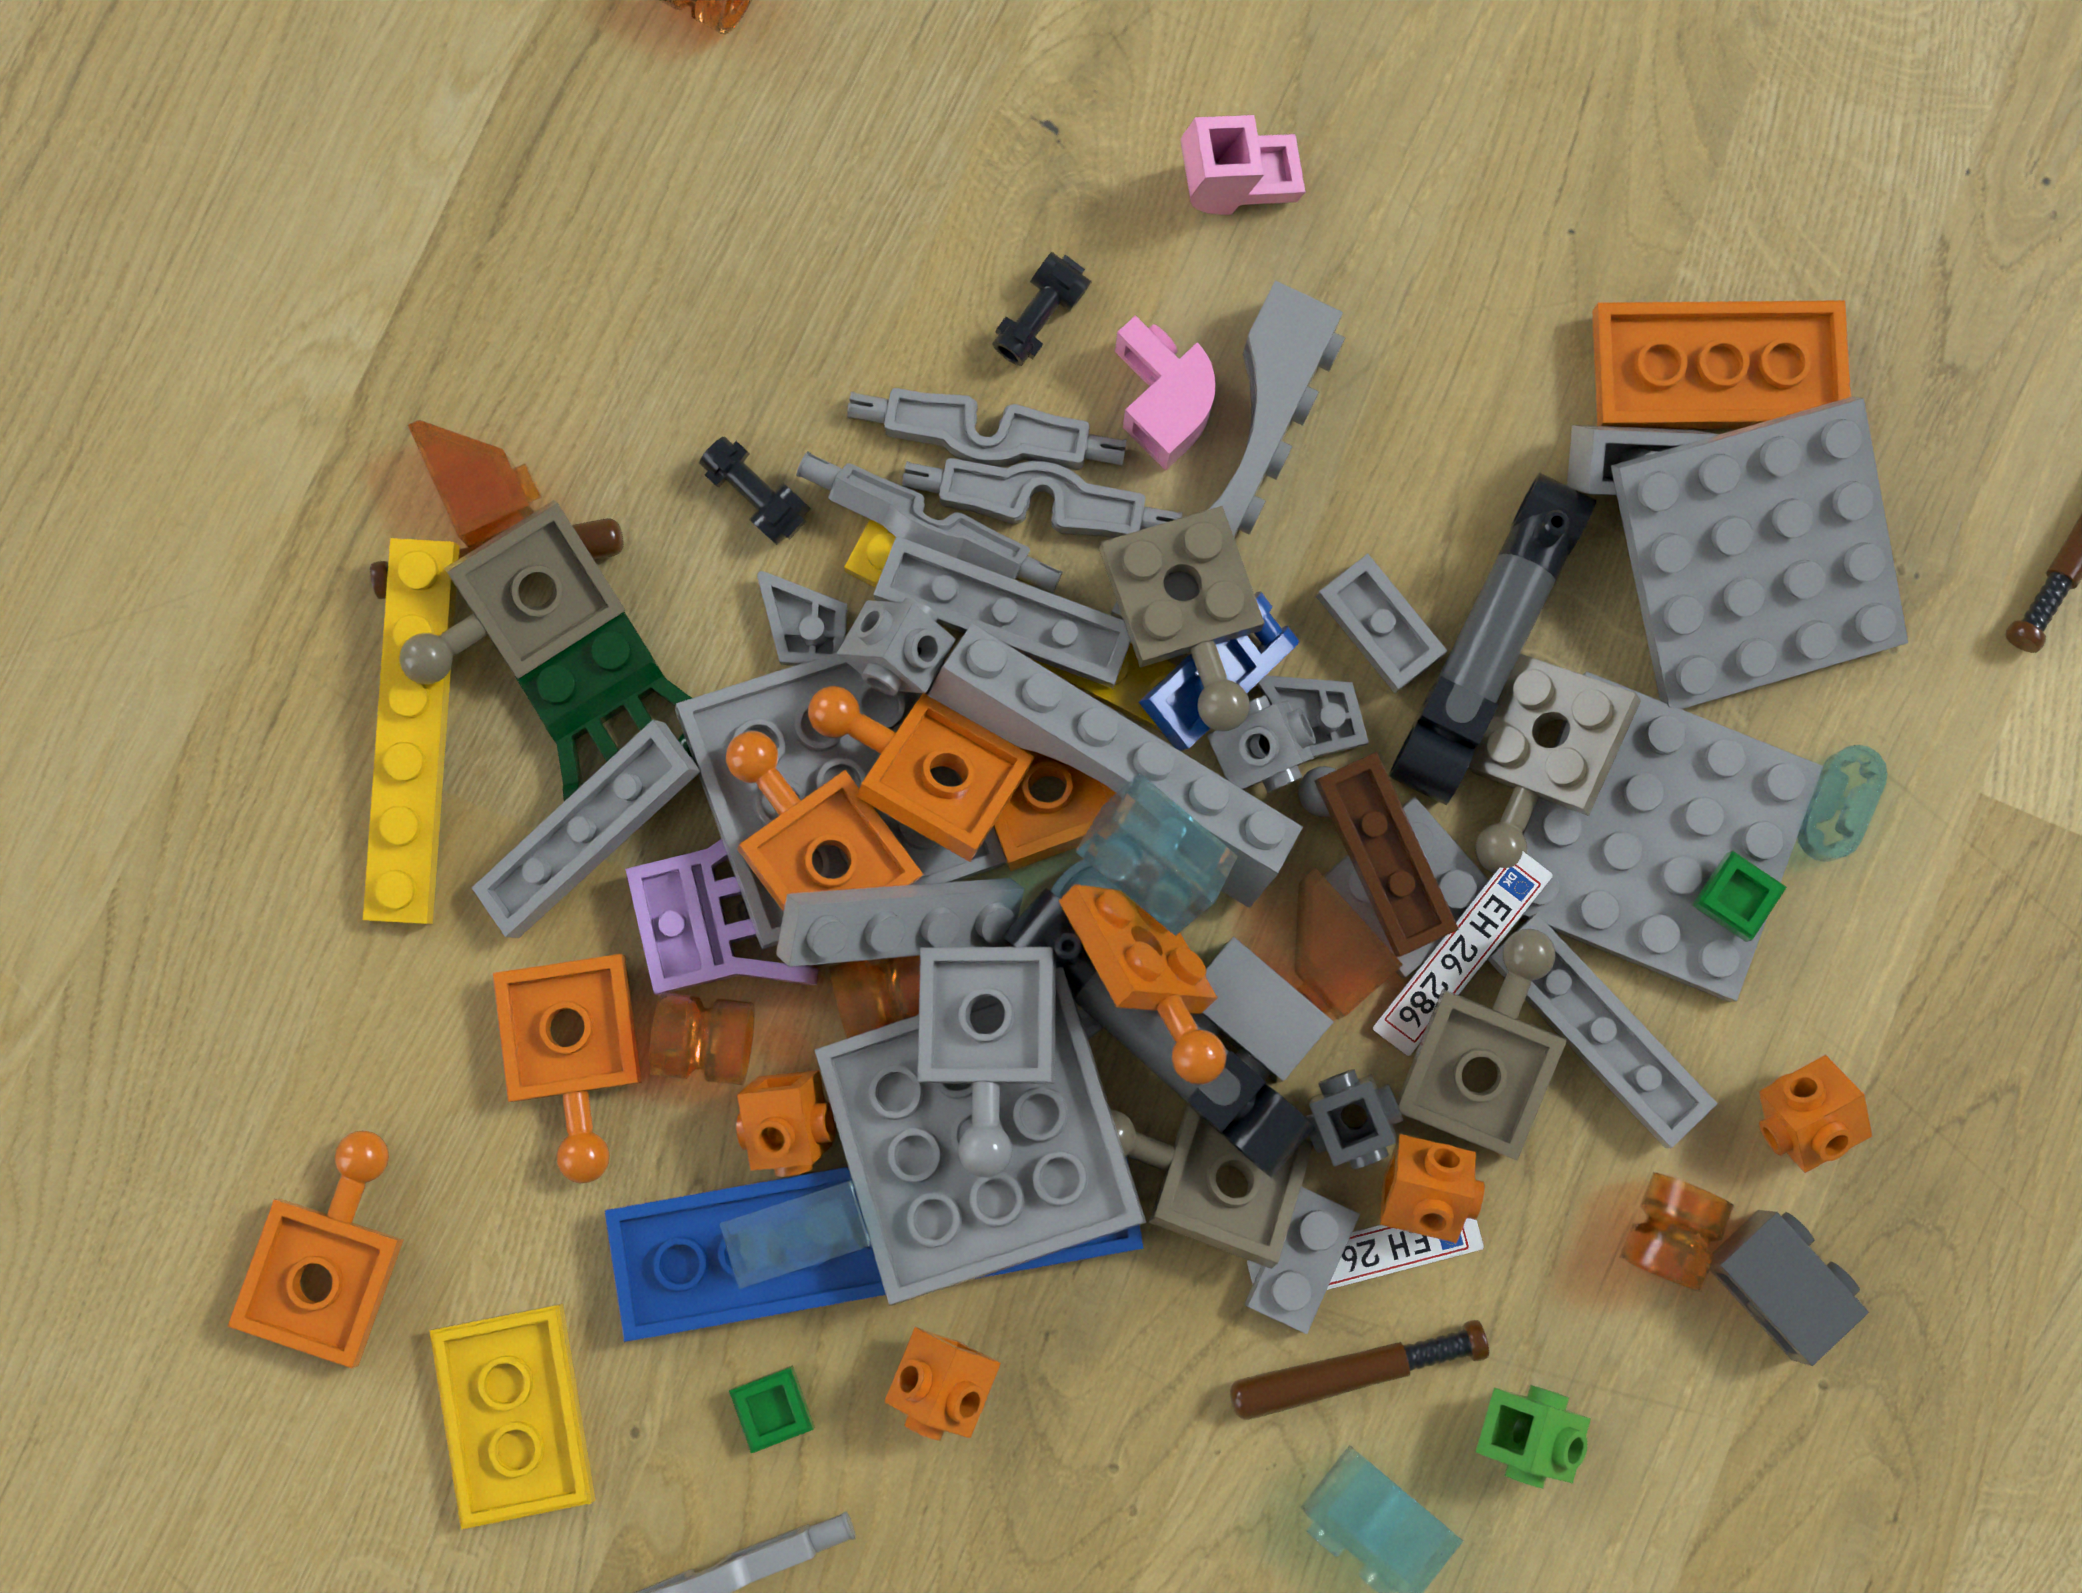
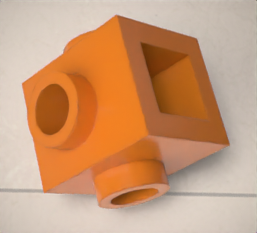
M1827 1055L1818 1058L1793 1073L1779 1077L1771 1085L1759 1091L1765 1119L1759 1122V1126L1765 1140L1777 1155L1781 1156L1787 1153L1804 1173L1827 1161H1833L1842 1157L1850 1148L1872 1137L1865 1094Z
M820 1070L758 1076L737 1094L740 1109L736 1121L737 1139L740 1147L743 1150H747L750 1170L774 1168L775 1175L783 1177L802 1174L813 1169V1164L832 1146V1141L836 1135V1122L830 1103H825Z
M1399 1134L1383 1177L1380 1225L1457 1243L1466 1219L1476 1220L1483 1202L1484 1181L1475 1179L1476 1152Z
M915 1327L884 1402L908 1415L904 1426L922 1436L941 1441L944 1431L971 1438L1001 1363L960 1341Z

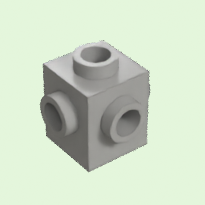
M905 598L903 602L867 600L838 650L837 655L857 670L869 686L881 693L891 696L896 695L897 691L926 693L944 665V659L951 649L955 638L936 623L938 619L936 612L920 601L911 598Z
M1265 695L1249 702L1250 707L1247 718L1239 727L1230 731L1216 730L1207 734V737L1229 782L1242 790L1263 782L1268 793L1302 778L1298 766L1314 759L1309 746L1314 744L1316 740L1312 727L1300 708L1293 711L1289 701L1270 705ZM1264 736L1267 737V739L1270 742L1269 752L1265 749L1263 744Z

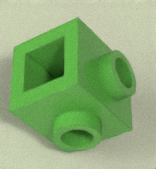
M1530 1385L1527 1396L1494 1388L1476 1453L1507 1464L1506 1477L1537 1488L1544 1489L1546 1478L1573 1484L1576 1470L1586 1456L1588 1446L1586 1435L1591 1418L1566 1410L1569 1397L1544 1388Z

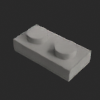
M1366 554L1326 585L1316 596L1394 693H1397L1447 652V649L1369 554Z
M1301 1186L1279 1262L1272 1269L1261 1265L1244 1305L1307 1334L1360 1214Z

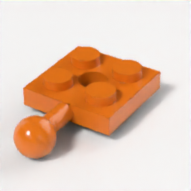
M829 686L819 690L812 697L808 706L809 721L819 734L829 738H839L848 734L881 754L861 783L857 798L969 862L972 861L1028 772L1035 757L925 693H922L897 732L861 714L856 697L843 687ZM939 766L949 767L960 775L963 783L955 787L944 786L932 777L930 770Z
M747 731L737 735L730 742L726 751V763L730 772L740 781L756 783L779 814L773 821L741 842L737 850L783 912L787 894L912 885L923 876L922 871L874 807L857 798L859 787L846 770L800 800L782 774L776 769L778 750L770 737L758 731ZM824 845H833L840 848L847 856L848 871L843 876L835 879L821 876L813 867V852Z
M1027 749L1023 750L1035 756L1032 764L993 826L1010 871L1131 828L1129 815L1119 794L1102 782L1068 764ZM1046 776L1057 777L1066 785L1064 794L1058 800L1047 803L1041 802L1030 794L1032 785L1038 779Z
M1075 884L1059 900V903L1115 1005L1119 1008L1157 1010L1176 1042L1172 1051V1063L1177 1074L1185 1081L1193 1084H1206L1215 1080L1222 1073L1226 1064L1225 1047L1221 1040L1213 1033L1198 1030L1190 1013L1201 1014L1218 997L1205 976L1206 968L1204 963L1196 953L1189 949L1175 924L1176 916L1172 908L1159 895Z
M616 954L493 973L508 1102L562 1095L568 1136L562 1141L557 1152L558 1167L561 1173L573 1182H592L606 1171L610 1154L606 1142L599 1135L593 1133L588 1091L642 1083L626 956ZM573 1009L583 1018L584 1033L576 1044L562 1047L551 1036V1023L554 1017L561 1011Z
M356 1131L341 1140L335 1152V1163L342 1176L339 1179L327 1214L284 1199L273 1200L227 1327L349 1368L359 1366L404 1241L403 1239L353 1223L365 1184L378 1178L388 1164V1148L380 1136L370 1131ZM313 1263L324 1266L332 1277L331 1291L321 1302L308 1299L303 1294L300 1286L304 1270Z

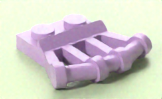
M722 839L708 849L625 869L655 995L658 996L719 980L722 981L739 975L796 984L817 985L819 969L813 968V965L789 967L785 963L734 956L733 942L757 937L751 919L731 924L726 922L721 899L742 895L735 876L718 881L716 879L714 868L728 859Z

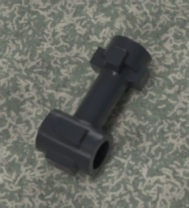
M1051 252L1030 281V283L1040 289L1016 322L1005 317L997 327L995 333L998 336L992 343L996 351L1005 359L1018 366H1022L1028 357L1033 360L1043 346V343L1036 336L1057 307L1062 305L1071 312L1090 286L1092 281L1083 275L1085 269L1067 255H1064L1061 259Z
M725 436L719 438L705 451L700 459L699 464L708 471L705 476L718 488L727 481L757 509L756 513L749 520L776 545L785 536L790 540L807 522L803 517L811 508L784 483L776 491L772 490L744 463L750 453L737 441L732 444Z

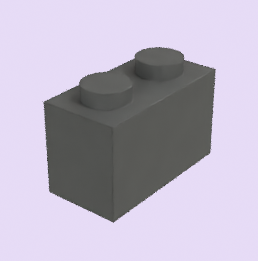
M1757 1210L1709 1255L1703 1263L1792 1361L1813 1366L1857 1325L1869 1311L1855 1297L1860 1288L1852 1277L1832 1261L1826 1265L1809 1247L1814 1242V1238L1798 1219L1788 1212L1781 1216L1775 1211Z

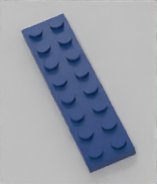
M849 1167L604 1210L624 1342L886 1295ZM1140 1225L978 1278L1143 1249Z

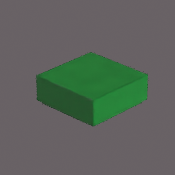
M1730 851L1725 854L1692 906L1743 941L1748 942L1754 939L1787 887L1736 852Z
M793 1365L729 1390L751 1454L812 1431L815 1428Z

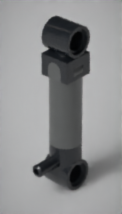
M1538 473L1514 517L1511 530L1436 682L1430 688L1412 724V729L1406 737L1388 777L1444 805L1450 802L1469 767L1475 748L1480 744L1498 707L1496 703L1561 569L1591 517L1596 505L1595 499L1542 473Z
M1045 888L1002 937L1012 947H1053L1056 951V969L1064 968L1076 1003L1181 1096L1194 1111L1222 1134L1243 1155L1272 1178L1315 1129L1313 1124L1284 1097L1265 1084L1266 1081L1232 1051L1229 1052L1226 1048L1225 1067L1215 1080L1206 1084H1193L1182 1079L1175 1071L1172 1063V1051L1176 1042L1157 1010L1119 1008L1115 1005L1060 905V898ZM1196 1023L1198 1030H1204L1199 1024Z

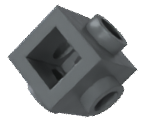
M1355 1069L1342 1072L1319 1082L1318 1085L1322 1093L1311 1098L1309 1106L1313 1114L1305 1116L1315 1127L1309 1136L1316 1152L1319 1154L1328 1150L1334 1167L1349 1161L1352 1169L1370 1165L1389 1156L1386 1147L1396 1143V1132L1393 1125L1404 1121L1390 1085L1377 1088L1372 1074L1358 1079ZM1350 1104H1357L1365 1110L1367 1119L1359 1127H1350L1342 1120V1110Z

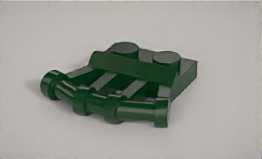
M622 612L517 679L545 725L546 730L557 745L564 801L583 785L576 739L589 733L607 762L619 751V748L603 724L604 722L627 709L641 731L653 720L641 701L645 697L656 692L675 707L676 703L692 699V697L666 679L625 612ZM682 733L678 741L693 760L684 733Z

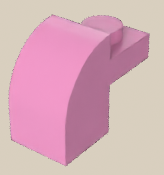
M1254 115L1195 117L1181 137V148L1192 206L1199 211L1218 215H1232L1239 205L1298 202L1305 193L1296 135L1258 136Z
M1135 315L1117 332L1115 352L1150 387L1125 409L1123 429L1166 471L1202 435L1214 400L1215 375L1208 355L1198 342L1179 359L1175 355L1178 351L1172 339L1160 327L1154 324L1148 328Z

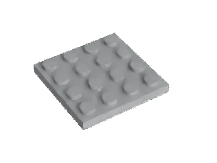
M1849 397L1611 466L1660 701L1667 703L1669 708L1677 707L1684 709L1908 643L1864 398Z
M837 652L676 703L675 711L693 761L701 771L698 774L762 950L778 944L784 912L741 856L737 848L741 842L773 821L779 814L756 783L740 781L730 772L726 763L728 745L737 735L747 731H758L770 737L778 750L776 769L782 774L800 800L810 795L844 770L847 771L860 788L861 783L881 754L848 734L839 738H829L819 734L809 721L808 706L810 700L815 693L825 687H843L856 697L861 714L897 732L922 695V693L897 691L896 695L891 696L877 691L862 679L861 674L838 656ZM934 682L930 685L925 694H929ZM939 766L930 770L932 777L944 786L955 787L963 783L960 775L949 767ZM874 807L923 873V876L912 885L959 882L1002 867L1007 862L994 827L990 830L972 861L969 862ZM824 845L813 852L812 864L816 872L821 876L835 879L843 876L848 871L847 856L840 848L833 845Z
M1586 671L1583 675L1635 692L1641 702L1589 816L1538 798L1522 834L1527 842V855L1551 872L1553 876L1520 918L1528 920L1537 913L1559 934L1727 1002L1737 1001L1767 919L1754 939L1745 942L1693 907L1692 904L1725 854L1730 851L1736 852L1781 883L1823 766L1677 707L1669 708L1667 703ZM1563 721L1553 748L1560 746L1568 738L1570 733V724Z
M1063 967L1056 969L1055 1084H1000L998 1127L1005 1131L1011 1141L1012 1156L1007 1167L1001 1173L992 1177H978L969 1173L961 1164L958 1155V1146L962 1135L973 1126V1084L918 1082L919 1015L815 1049L889 1305H896L1146 1223L1083 1022ZM994 997L980 999L974 1004L970 1012L971 1025L980 1034H990L997 1031L1005 1019V1008L1002 1002Z

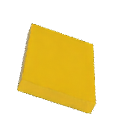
M563 1303L429 1330L461 1530L593 1503L596 1499Z

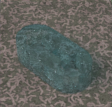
M1863 745L1848 746L1829 756L1823 764V769L1797 836L1798 843L1804 853L1811 858L1823 862L1838 860L1856 851L1862 842L1886 785L1888 775L1886 763L1878 752ZM1857 761L1861 764L1859 774L1867 779V783L1853 787L1846 798L1843 796V793L1848 784L1849 776L1840 770L1841 767H1846ZM1838 809L1841 813L1836 822L1835 831L1843 835V840L1825 846L1823 844L1825 834L1816 828L1817 823L1830 820Z

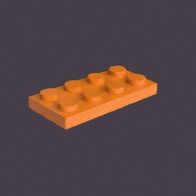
M1845 300L1598 302L1592 310L1597 426L1659 429H1741L1851 397Z

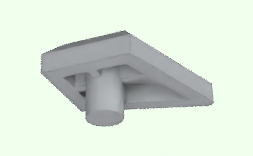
M758 572L757 578L780 664L798 665L838 652L846 638L848 605L770 573Z
M1266 675L1257 683L1262 694L1266 695L1270 705L1289 701L1293 711L1300 708L1304 712L1316 740L1314 744L1309 746L1314 758L1365 746L1369 743L1353 682Z

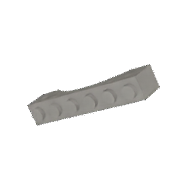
M1276 280L1248 334L1243 351V358L1250 382L1251 423L1247 448L1238 470L1225 491L1209 508L1213 509L1223 506L1234 539L1238 530L1250 535L1266 500L1256 496L1265 475L1277 480L1292 449V445L1282 440L1292 421L1302 426L1304 425L1319 391L1309 387L1318 367L1330 371L1346 338L1335 333L1343 314L1342 311ZM1175 572L1168 575L1163 581L1167 594L1175 600L1188 601L1199 594L1196 580L1187 573ZM1116 601L1111 616L1123 620Z
M973 623L942 666L928 694L931 698L1017 747L1035 751L1068 764L1105 784L1132 803L1161 829L1181 852L1196 876L1248 908L1254 904L1277 876L1303 826Z

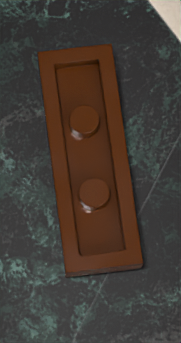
M1377 752L1314 780L1395 957L1406 955L1458 931L1459 928Z

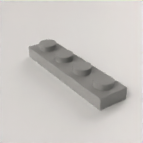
M898 536L895 538L873 594L876 601L903 602L905 598L915 599L936 612L938 615L936 623L965 634L973 623L1026 657L1112 689L1131 643L1124 620Z
M652 720L472 887L473 891L504 936L520 938L701 772L666 723Z
M1011 878L787 894L776 955L787 966L794 967L921 955V948L1011 947L1002 935L1018 919L1024 888Z
M1537 913L1534 914L1515 932L1522 929H1536L1543 932L1554 945L1555 962L1545 976L1532 980L1525 1000L1559 1036L1567 1040L1566 1044L1665 1148H1673L1718 1103ZM1507 939L1487 958L1504 978L1508 974V969L1503 961V948Z

